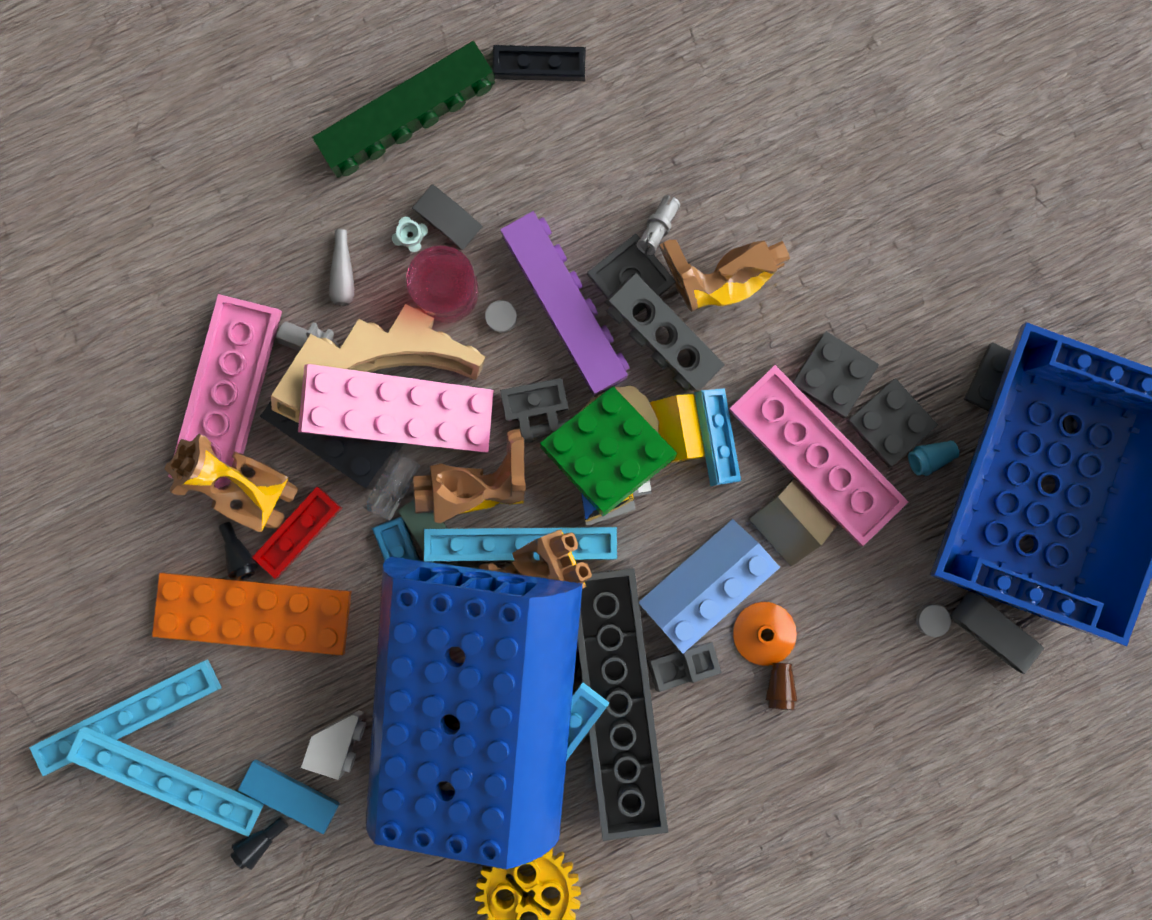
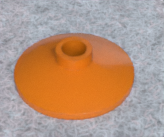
M757 602L747 606L737 616L733 626V640L738 652L746 660L757 665L769 666L773 663L781 662L791 653L796 642L797 633L793 618L784 608L771 602ZM764 629H770L772 637L769 640H763L761 632Z

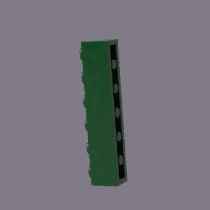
M473 40L314 135L312 138L336 177L339 178L342 175L349 176L359 169V165L367 160L380 158L384 155L386 149L392 145L408 141L412 137V133L422 127L429 128L438 122L439 117L450 111L452 113L460 110L466 101L472 97H480L488 93L492 85L495 84L493 70Z

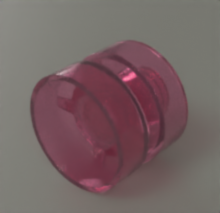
M441 245L429 247L416 255L409 265L406 276L409 294L419 309L433 317L434 321L441 323L456 322L465 318L474 309L479 297L478 280L470 261L459 250Z

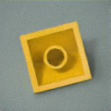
M675 395L650 402L659 421V435L677 452L676 458L670 463L704 458L705 452L695 395Z

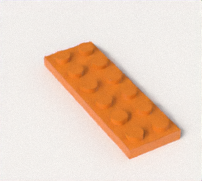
M159 573L152 637L344 655L352 591Z

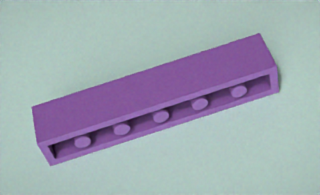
M532 211L501 228L502 238L592 395L596 397L612 386L626 380L628 376L626 370L630 369L621 352L618 354L614 352L610 343L614 342V339L606 325L600 327L594 316L598 315V311L590 298L585 300L579 291L583 286L575 271L568 272L564 265L567 258L559 244L553 246L548 237L552 232L543 217L538 219L535 212Z

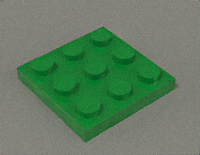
M614 386L540 443V448L603 517L673 461L677 455V452Z

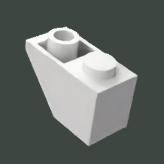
M358 710L311 736L301 768L337 780L345 774V771L350 773L356 758V753L352 752L355 740H361L366 727V722L362 721L364 712Z

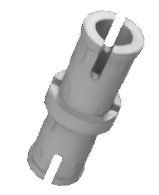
M665 195L661 199L656 212L647 219V228L637 242V248L642 253H645L647 247L650 246L647 255L655 254L661 239L671 230V221L681 206L679 200L675 197L672 198L668 205L670 195Z

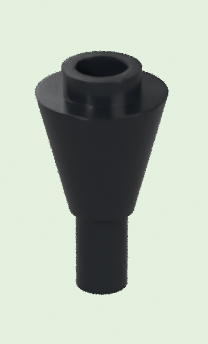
M231 522L221 524L219 530L225 542L228 577H236V580L240 581L255 574L254 570L259 564L252 558L253 556L243 543L237 539Z
M280 816L265 830L262 829L232 844L233 852L230 854L231 858L239 868L247 867L252 870L271 845L272 840L289 825Z

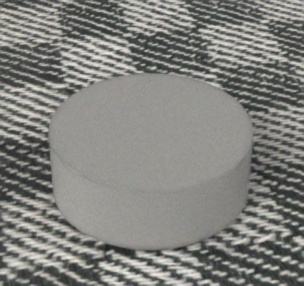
M498 300L488 306L485 312V319L491 330L497 333H506L515 326L517 314L512 304L504 300Z
M929 604L923 606L918 611L916 624L923 634L939 637L949 630L951 617L942 606Z

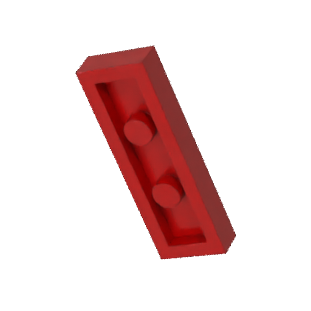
M316 487L252 558L274 579H278L341 511L342 507L320 487Z

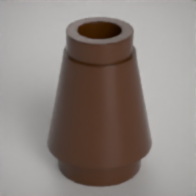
M772 664L765 699L768 701V709L794 710L795 702H798L792 664Z

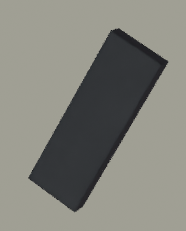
M493 45L492 70L494 78L500 80L585 81L586 47Z

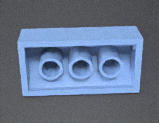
M731 519L639 601V604L682 653H685L774 574L780 566L734 519Z

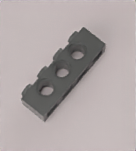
M637 273L631 274L604 301L609 307L606 312L618 324L623 321L631 329L628 334L638 345L642 347L646 344L654 352L651 358L661 368L665 369L668 367L675 374L673 380L684 391L690 389L691 391L699 392L725 365ZM636 304H642L647 310V316L642 322L637 321L633 317V308ZM660 326L666 328L669 333V338L663 345L659 344L655 338V332ZM682 349H686L691 357L689 364L685 367H682L677 360L678 353Z

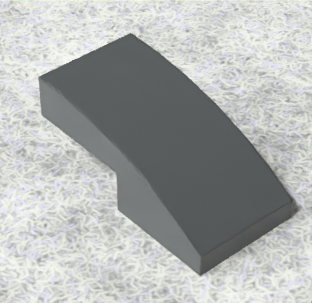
M433 184L430 185L412 207L434 229H438L460 250H463L483 227Z
M713 642L690 647L685 653L679 650L647 660L657 692L688 682L694 683L722 673Z

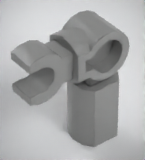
M285 321L276 336L279 344L298 352L310 334L318 338H327L335 343L338 348L340 347L334 340V332L328 328L325 333L314 322L309 330Z

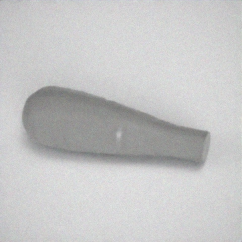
M344 229L335 230V245L329 278V297L338 306L349 305L353 301L355 294L352 265L347 244V230Z

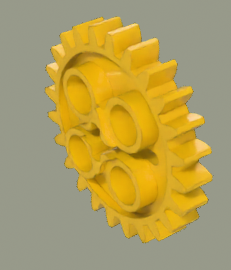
M553 848L543 856L526 863L533 866L536 870L535 874L529 877L523 876L519 872L520 866L510 869L483 866L480 873L486 879H478L476 887L484 891L476 893L475 901L484 903L478 907L477 913L488 914L484 920H523L521 915L528 911L535 913L538 917L537 920H576V914L570 909L580 908V901L573 897L581 895V887L572 886L579 881L578 874H568L573 868L572 861L562 864L564 852L562 851L554 856L552 854ZM511 874L515 881L508 879L506 875ZM551 886L557 888L560 894L556 898L551 899L547 898L542 891L546 887ZM502 889H508L513 893L514 897L509 901H503L497 896V892ZM523 890L527 893L533 890L534 897L530 895L526 898L522 897ZM541 906L546 909H549L550 913L546 914L542 910Z

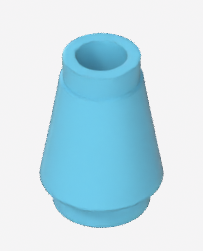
M952 440L916 446L913 451L909 452L908 461L916 475L929 476L958 458L959 449Z

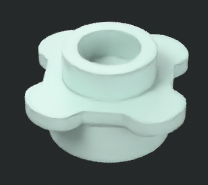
M403 217L399 220L396 233L392 235V241L396 246L403 245L409 248L410 252L416 253L421 249L420 243L423 237L428 234V228L423 223L418 224L409 217ZM409 232H412L413 236L408 237L407 234Z

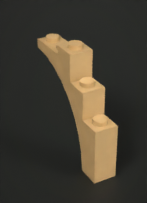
M405 304L388 333L375 323H367L358 319L341 348H338L335 343L327 338H318L310 334L272 393L271 406L273 411L299 423L304 365L306 364L369 373L379 369L398 366H430L454 371L477 380L486 356L480 354L472 346H464L452 340L444 332L432 330L433 317L429 316L421 308H413Z

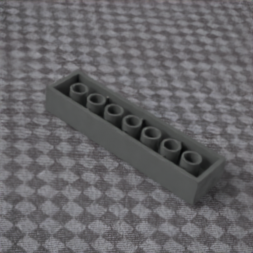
M635 568L592 572L591 578L585 582L586 587L582 589L578 647L583 683L609 702V705L589 730L602 839L607 841L669 833Z

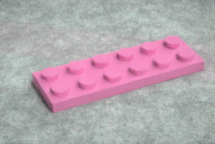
M218 294L175 453L181 439L192 441L198 434H202L211 442V448L216 457L231 467L234 461L232 457L234 451L244 454L282 314L281 310ZM221 477L214 485L216 488L229 485L231 481L227 477Z
M306 364L304 365L298 432L488 453L494 390Z
M776 365L729 408V411L860 546H864L908 503L904 496Z

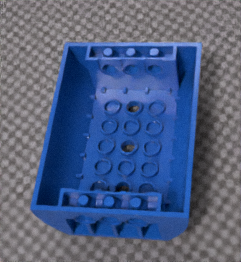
M1027 322L1022 324L1017 333L930 575L944 582L1060 625L1127 646L1152 579V368ZM1066 416L1073 417L1077 422V428L1071 434L1067 433L1063 428V420ZM1046 475L1051 476L1055 481V488L1050 493L1044 492L1041 487V481ZM1024 535H1029L1034 542L1032 550L1028 553H1024L1019 547V541Z
M389 557L385 560L382 570L366 809V830L374 844L502 869H510L529 863L543 856L556 845L559 840L582 583L397 557ZM451 647H459L463 650L465 654L464 663H457L451 659L449 653ZM445 715H454L460 722V729L452 730L448 728L444 721ZM441 781L449 782L454 787V790H441L439 783Z

